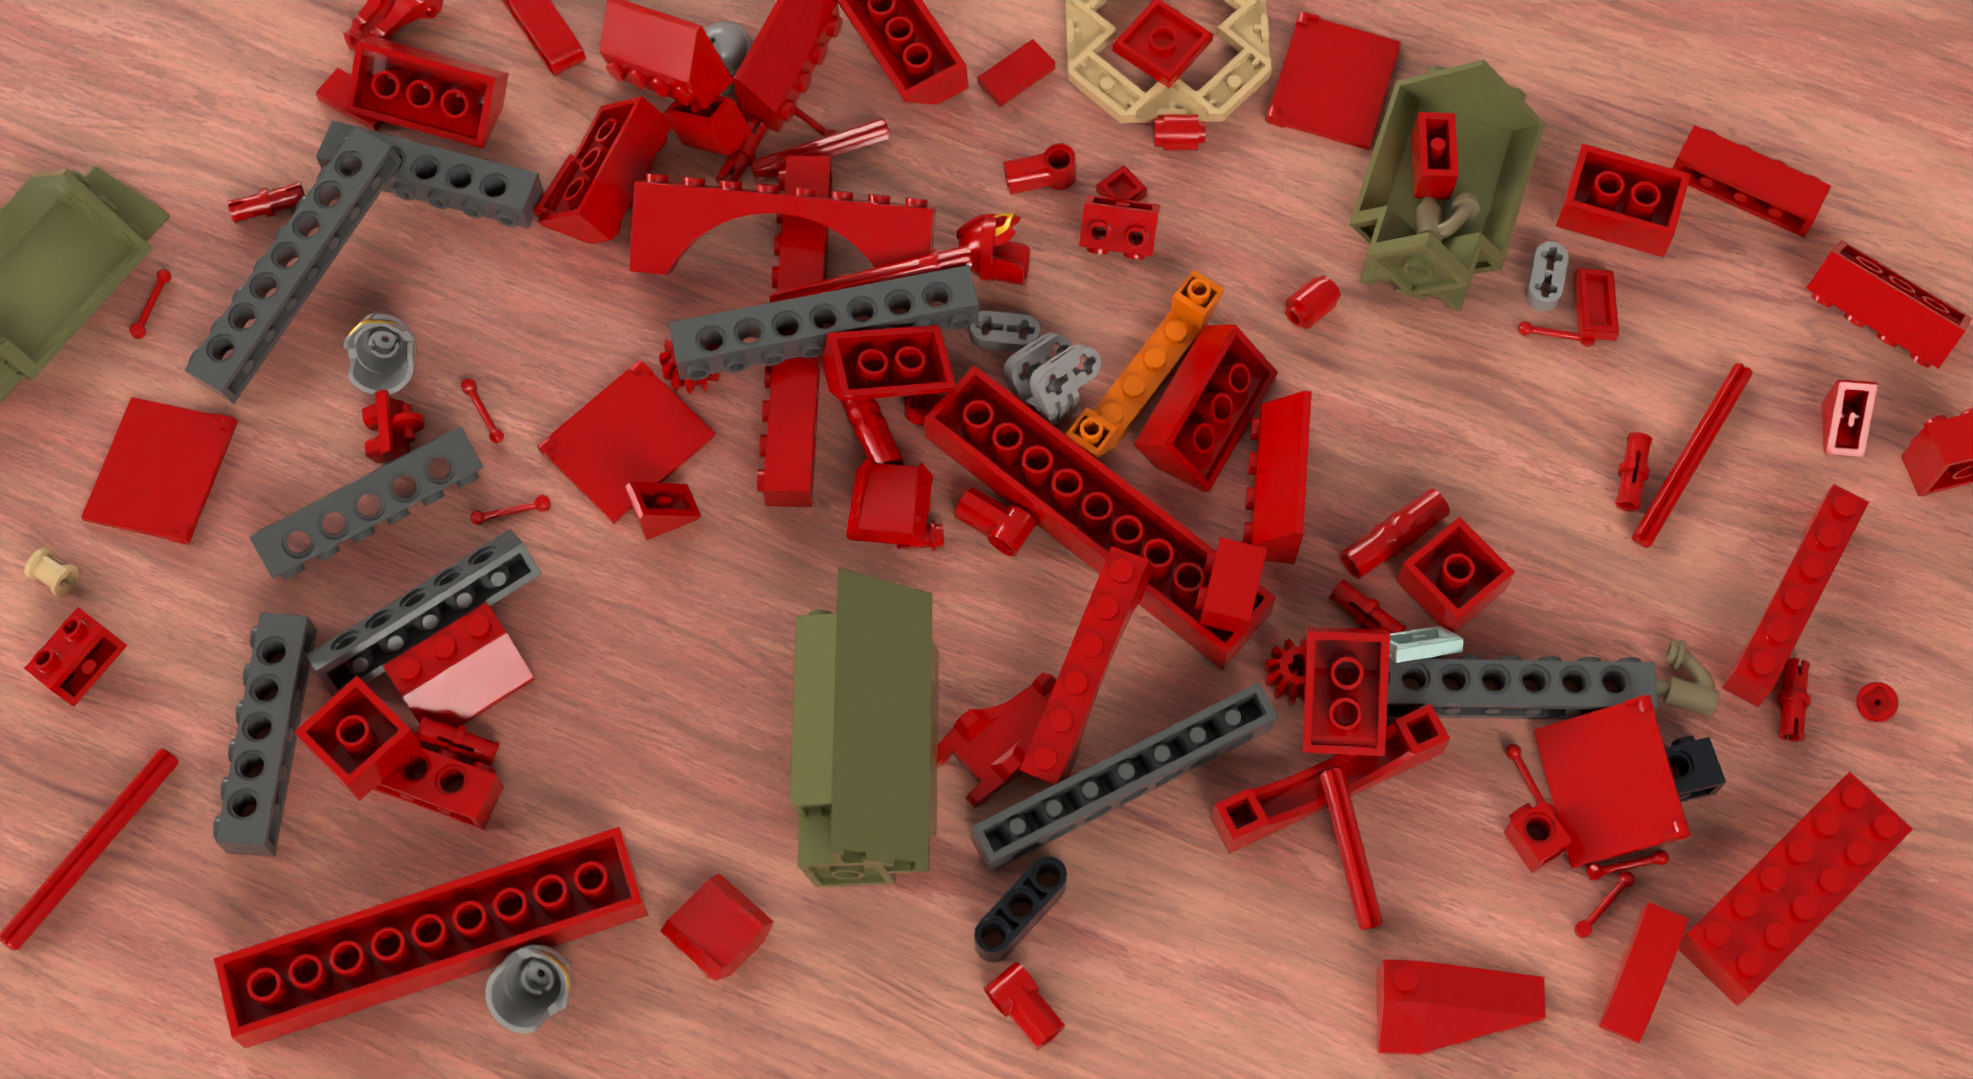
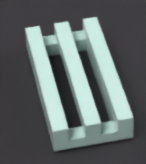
M1442 626L1391 633L1389 657H1392L1391 660L1393 662L1399 663L1463 652L1464 639Z

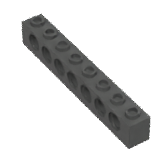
M357 126L354 127L349 135L341 140L337 153L330 163L320 170L316 183L309 193L299 200L296 211L288 223L278 230L270 249L265 256L257 260L253 273L244 286L236 290L232 297V303L223 316L215 320L210 329V334L202 346L191 354L188 366L184 371L194 380L233 404L236 402L402 163V160L391 145ZM361 168L357 174L350 176L353 170ZM340 198L335 205L329 206L332 200ZM319 227L314 235L308 237L311 230ZM298 258L295 264L287 267L290 260ZM276 288L272 296L265 298L271 289ZM255 318L254 323L250 327L244 329L245 324L249 320ZM233 349L231 356L222 360L224 354Z
M967 265L668 323L680 380H700L706 378L709 374L724 371L737 373L750 366L760 364L772 366L780 364L786 359L817 357L824 352L828 333L940 325L941 330L947 328L964 329L973 323H978L979 304L970 268ZM939 301L944 303L945 305L941 307H933L930 305V303ZM901 308L907 310L908 312L904 314H895L892 311ZM859 316H868L871 318L864 322L855 320V318ZM822 323L833 324L832 327L827 329L817 327ZM785 330H793L796 332L791 336H783L780 334ZM748 337L758 338L754 343L743 342ZM711 344L720 345L718 349L713 351L705 349Z
M1463 655L1458 659H1442V656L1399 663L1393 662L1391 660L1392 657H1389L1387 716L1402 717L1431 703L1438 717L1570 719L1643 695H1651L1655 711L1658 709L1654 662H1641V659L1636 657H1626L1617 660V662L1601 661L1598 657H1583L1577 661H1562L1557 656H1545L1538 660H1522L1519 656L1507 655L1498 658V660H1485L1478 655ZM1412 678L1420 684L1421 688L1418 690L1409 689L1403 684L1402 680ZM1452 679L1456 681L1460 686V690L1454 691L1446 688L1442 680ZM1486 679L1493 680L1499 685L1500 690L1491 691L1484 686L1482 681ZM1531 680L1539 686L1540 691L1532 692L1526 689L1522 681ZM1562 681L1575 683L1580 692H1570L1564 687ZM1609 681L1614 683L1618 687L1619 693L1609 692L1604 687L1603 682Z
M1257 682L972 826L970 838L990 873L1271 730L1278 719V715L1261 685Z

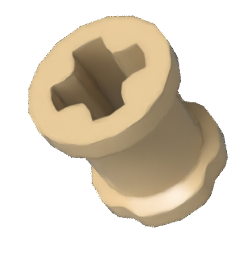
M45 547L38 549L31 555L24 569V574L27 578L43 582L50 587L52 594L57 597L66 595L75 586L80 575L77 566L64 564L54 557L52 550Z

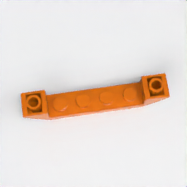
M1193 269L1172 296L1171 311L1095 409L1092 411L1086 407L1065 435L1096 459L1115 448L1185 358L1204 325L1208 324L1224 294L1225 288Z

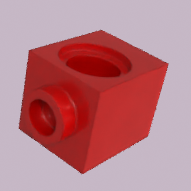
M1545 801L1533 808L1527 803L1516 809L1509 815L1511 821L1503 832L1531 873L1564 854L1573 842ZM1533 826L1540 829L1544 834L1545 840L1537 841L1532 839L1528 835L1526 827Z

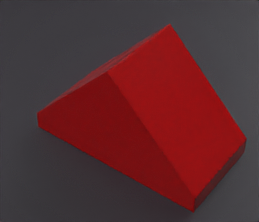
M1837 379L1821 403L1823 448L1825 454L1864 457L1878 389L1877 382Z
M629 482L625 486L632 509L646 540L694 522L701 517L688 484Z

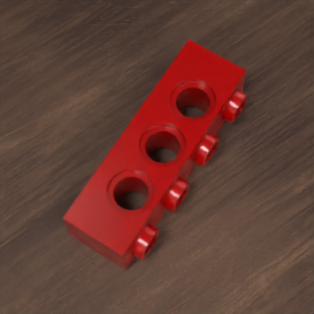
M420 742L421 746L373 789L484 830L504 786L496 775L497 771L494 768L481 762H474L473 766L460 762V757L453 752L438 748L436 752L422 748L423 743ZM418 766H427V770L422 777L417 779L410 778L413 769ZM455 779L464 780L463 786L458 791L446 792L447 786L451 781Z

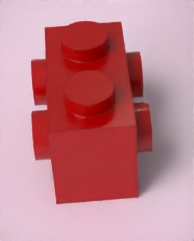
M1087 194L1084 203L1079 246L1087 247V251L1093 254H1108L1109 251L1122 252L1126 258L1136 260L1145 259V256L1152 257L1160 204Z
M77 607L24 669L56 695L75 707L127 647V644Z

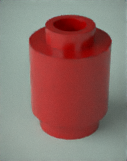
M1163 114V118H1154V147H1163V151H1198V144L1205 143L1206 123L1205 121H1199L1198 114Z
M1327 276L1312 278L1286 299L1285 313L1288 320L1297 327L1311 328L1336 307L1337 301L1341 296L1339 288Z

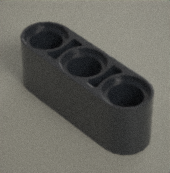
M1046 856L1035 861L979 921L975 928L974 942L976 952L980 958L993 963L1002 961L1062 897L1066 889L1067 871L1061 860ZM1050 872L1059 878V882L1055 886L1044 887L1037 881V878L1042 873ZM1016 902H1025L1029 904L1032 911L1025 917H1017L1009 909ZM992 931L1000 933L1005 939L1000 946L994 948L988 947L981 940L986 933Z

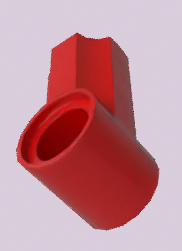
M1063 143L1049 146L1042 154L1003 162L1010 195L1048 186L1056 190H1065L1071 187L1077 178L1076 154L1069 145ZM1056 165H1065V166H1066L1065 168H1062V169L1054 168V166H1056Z
M971 487L968 491L966 490L954 511L956 519L987 536L988 541L995 549L1011 557L1016 556L1037 526L1035 519L1022 508L1015 505L1006 507L974 487Z
M1017 961L983 988L999 1012L1005 1017L1009 1016L1037 1050L1046 1046L1065 1028V1024L1038 993L1039 988L1033 978Z

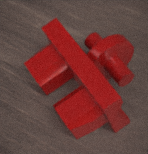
M383 389L375 392V403L362 408V418L365 426L372 431L378 430V437L365 442L367 458L376 463L393 461L410 452L409 442L415 441V433L423 430L425 427L424 416L413 412L411 404L391 398L389 391Z

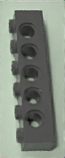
M332 120L316 155L321 169L330 163L338 151L341 140L349 135L355 126ZM360 128L391 145L402 160L399 168L382 191L394 193L397 197L404 200L417 199L428 202L438 209H447L448 207L459 210L473 218L486 217L494 219L508 227H515L516 225L525 228L530 227L534 217L533 209L544 193L538 173ZM361 168L353 170L350 176L357 174ZM469 184L464 188H458L461 185ZM503 193L502 195H500V196H498V197H492V196H494L495 194Z
M458 426L251 534L249 538L272 579L281 575L283 580H286L305 570L302 565L303 562L315 556L320 562L338 553L340 549L337 544L349 538H352L353 542L356 543L374 534L375 530L372 526L386 519L390 525L410 514L407 508L421 501L424 506H427L445 496L442 489L456 482L458 488H461L479 478L476 471L484 467L461 426ZM436 457L445 458L450 465L449 473L442 479H434L428 473V464ZM399 476H410L415 482V490L408 497H399L393 491V483ZM365 494H374L380 499V509L374 515H364L358 510V500ZM337 512L344 516L346 525L341 532L331 534L323 528L322 520L328 513ZM294 531H303L310 537V546L303 552L292 551L287 545V537Z
M509 529L306 656L333 697L356 676L366 684L385 672L383 665L482 604L487 602L491 606L542 573L524 543Z
M260 613L258 626L252 628L250 645L253 649L251 662L246 663L243 671V683L246 687L244 698L238 702L236 707L238 729L236 738L231 739L228 748V758L231 762L229 776L224 777L221 784L223 807L221 815L216 816L213 825L214 839L226 853L275 857L297 735L294 731L299 728L311 665L306 655L313 651L317 632L308 616ZM286 652L280 662L270 663L274 655ZM279 689L275 698L270 701H263L267 692ZM271 727L270 733L265 738L256 739L257 733L262 728ZM257 765H264L260 775L248 778L252 768ZM257 803V807L251 815L241 817L242 810L247 805Z

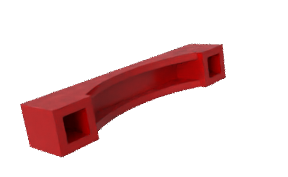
M1833 483L1811 517L1781 582L1722 687L1724 690L1756 707H1759L1771 693L1869 501Z
M1111 546L1021 765L1020 771L1027 776L1052 786L1069 778L1078 757L1083 733L1105 673L1132 614L1142 600L1154 568L1148 559Z
M1430 703L1396 719L1394 723L1386 727L1385 756L1338 754L1287 778L1254 789L1250 787L1215 803L1211 820L1230 854L1328 808L1320 777L1321 773L1331 769L1342 768L1345 773L1350 796H1353L1443 754L1450 737Z

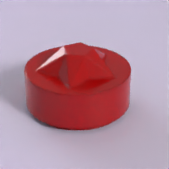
M936 394L908 396L904 401L905 418L913 424L924 425V417L936 406L941 398Z
M1872 682L1860 689L1857 694L1856 705L1861 716L1867 721L1884 723L1896 715L1899 708V700L1892 687L1882 682Z

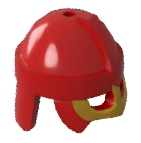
M1015 212L981 214L966 221L957 229L956 239L959 240L958 247L968 246L973 261L970 271L980 276V280L1000 281L1025 286L1031 251L1026 244L1009 241L1015 234V230L1012 227L1021 220V217L1016 216Z

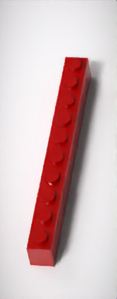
M787 155L786 170L779 169V192L794 193V187H806L816 189L817 196L831 197L833 178L831 156ZM776 214V222L782 224L781 234L775 233L774 255L779 256V266H772V288H777V292L826 280L829 227L799 216ZM824 323L818 325L817 327L823 329ZM785 330L780 334L783 336H791L796 332L793 330ZM822 354L814 358L797 357L786 359L780 364L765 366L764 385L765 389H770L769 400H763L762 422L768 423L767 434L760 435L759 452L760 457H765V469H758L757 492L764 493L766 506L812 507Z

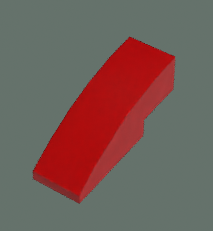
M1650 902L1641 910L1629 947L1622 957L1599 1024L1600 1028L1636 1043L1641 1041L1670 972L1689 918Z

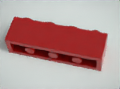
M1696 125L1693 126L1672 168L1691 174L1688 186L1803 238L1813 224L1832 186L1821 181L1816 176L1802 173L1787 166L1780 160L1766 157L1753 151L1746 145L1737 144L1719 136L1712 130L1703 129Z

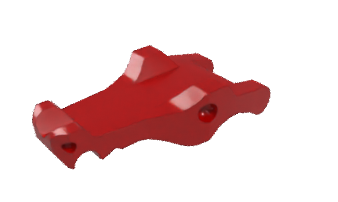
M368 0L359 11L357 17L352 19L350 30L346 33L343 32L348 49L355 51L357 40L372 36L389 40L400 28L413 21L423 18H435L442 10L443 0Z
M1042 672L1029 687L1006 703L986 709L967 710L957 719L953 728L937 745V768L942 766L953 754L979 782L966 796V800L973 808L981 806L1002 787L1021 776V765L1057 680L1053 675Z

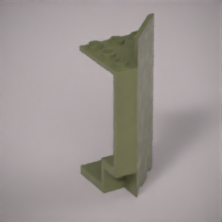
M1484 59L1451 68L1433 66L1428 68L1426 74L1396 81L1349 224L1370 244L1359 282L1374 286L1375 282H1385L1397 286L1396 293L1423 301L1426 295L1443 299L1447 303V308L1461 311L1473 274L1502 269L1545 123L1524 102L1526 94L1519 88L1509 86ZM1418 112L1455 113L1458 179L1450 200L1436 199L1437 204L1442 208V222L1453 215L1452 203L1459 194L1471 193L1476 196L1480 203L1479 214L1472 219L1466 220L1454 234L1442 239L1441 242L1430 232L1415 235L1416 209L1423 200L1414 199L1411 135Z
M93 166L84 176L76 170L70 172L68 169L35 172L0 209V402L21 379L32 381L151 251L152 247L147 241L170 217L162 208L96 166Z
M838 568L837 613L833 614L827 610H813L809 612V615L796 616L790 806L799 816L798 867L815 887L896 884V873L929 872V835H937L939 651L932 639V593Z

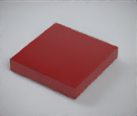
M1152 0L1113 43L1112 51L1170 89L1212 42L1213 33L1164 1Z

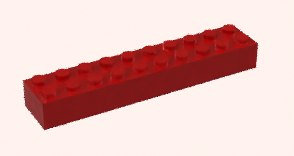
M975 365L956 384L955 392H948L924 417L926 439L1009 504L1018 506L1028 512L1041 529L1099 574L1111 546L1148 559L1154 570L1139 605L1223 670L1272 614L1276 596L1259 584L1247 635L1201 625L1202 610L1195 609L1200 585L1206 587L1209 585L1211 574L1204 573L1209 549H1214Z
M619 826L213 959L231 1038L244 1048H248L500 965L509 954L525 945L540 944L554 947L648 916V912L626 839Z

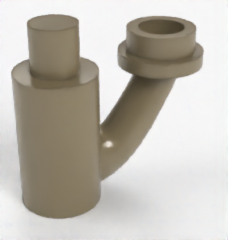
M1471 193L1459 194L1452 203L1453 215L1442 222V208L1437 204L1436 199L1430 196L1425 197L1416 209L1415 235L1430 232L1441 242L1442 239L1454 234L1466 220L1472 219L1479 214L1480 203L1478 199Z
M1671 640L1666 652L1665 663L1671 664V667L1674 669H1678L1680 664L1683 665L1695 679L1696 683L1673 676L1670 677L1669 681L1656 678L1657 695L1664 697L1663 703L1711 717L1716 709L1719 698V690L1715 688L1711 674L1702 663L1685 649L1686 641L1679 640L1677 642Z

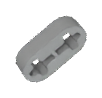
M1557 242L1542 243L1537 248L1532 260L1526 299L1531 307L1539 311H1549L1555 308L1563 292L1569 257L1566 248ZM1547 255L1554 257L1553 261L1555 263L1552 271L1546 270ZM1543 282L1549 283L1548 298L1541 296L1540 289Z
M989 310L978 312V323L970 325V338L977 347L983 349L1017 352L1040 337V325L1037 320L1023 314ZM984 324L991 325L989 335H982L981 329H983ZM1021 329H1028L1026 339H1019Z

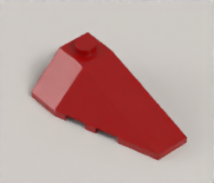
M1384 959L1377 970L1378 1054L1423 1055L1439 1048L1453 1044H1462L1474 1038L1495 1032H1504L1542 1021L1546 1018L1545 982L1542 976L1428 961Z

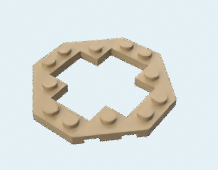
M1065 0L1068 81L1120 123H1154V118H1163V114H1198L1199 121H1223L1270 78L1272 68L1271 56L1269 54L1266 0H1224L1236 11L1218 27L1217 36L1238 51L1239 54L1199 91L1196 92L1181 79H1178L1170 89L1157 82L1146 93L1097 55L1117 37V28L1096 13L1108 0Z

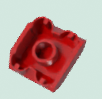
M867 458L856 470L846 531L848 540L921 546L926 536L927 516L931 510V488L933 475L925 465L921 463L917 467L872 463Z
M718 873L708 879L666 921L660 932L679 951L687 955L708 979L717 981L732 975L764 943L774 921Z

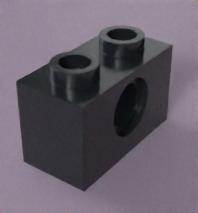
M1685 736L1673 741L1671 746L1665 747L1670 765L1675 766L1681 773L1680 778L1674 777L1681 802L1714 795L1726 783L1710 737L1695 740L1694 736Z

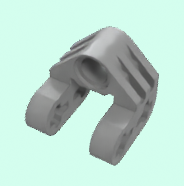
M1049 332L1011 355L1004 365L1003 373L1011 393L1055 427L1077 412L1080 399L1078 388L1098 374L1101 368V358L1096 350L1083 344L1073 345L1068 338L1055 332ZM1055 343L1060 347L1056 349L1057 355L1051 357L1049 355L1053 352L1052 345ZM1081 355L1087 357L1083 361L1084 368L1082 370L1076 368L1081 363L1079 358ZM1023 363L1030 365L1026 368L1027 375L1025 377L1019 375L1023 371L1021 366ZM1050 376H1054L1056 379L1052 381Z

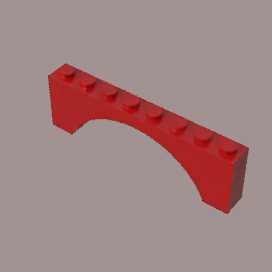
M646 173V180L641 179L634 182L629 271L669 274L673 272L686 251L711 229L735 218L765 213L799 216L827 226L853 243L876 268L932 254L936 207L928 206V199L906 197L905 204L892 203L890 202L891 196L881 194H868V200L853 199L854 192L832 190L831 197L817 196L816 189L794 187V193L779 192V185L757 184V190L742 189V182L720 180V186L705 185V178L683 177V182L677 183L668 182V175Z

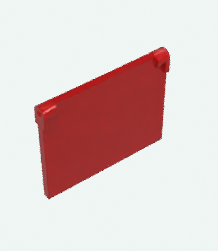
M1300 12L1265 121L1271 125L1282 128L1289 127L1369 151L1401 41L1320 19V16Z
M639 359L539 443L537 448L614 524L632 509L625 487L629 482L662 483L716 435L705 422Z
M131 397L81 519L90 523L189 545L238 420L227 415L210 414Z
M1651 695L1639 696L1617 705L1534 729L1557 819L1573 841L1566 850L1572 869L1691 836Z

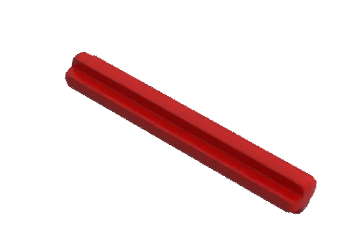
M878 119L755 159L751 162L753 176L756 181H762L779 175V169L786 170L787 155L831 156L832 158L886 140L890 137L889 127L885 119Z
M1342 768L1327 770L1321 773L1320 777L1358 925L1361 930L1376 928L1383 924V919L1345 773Z

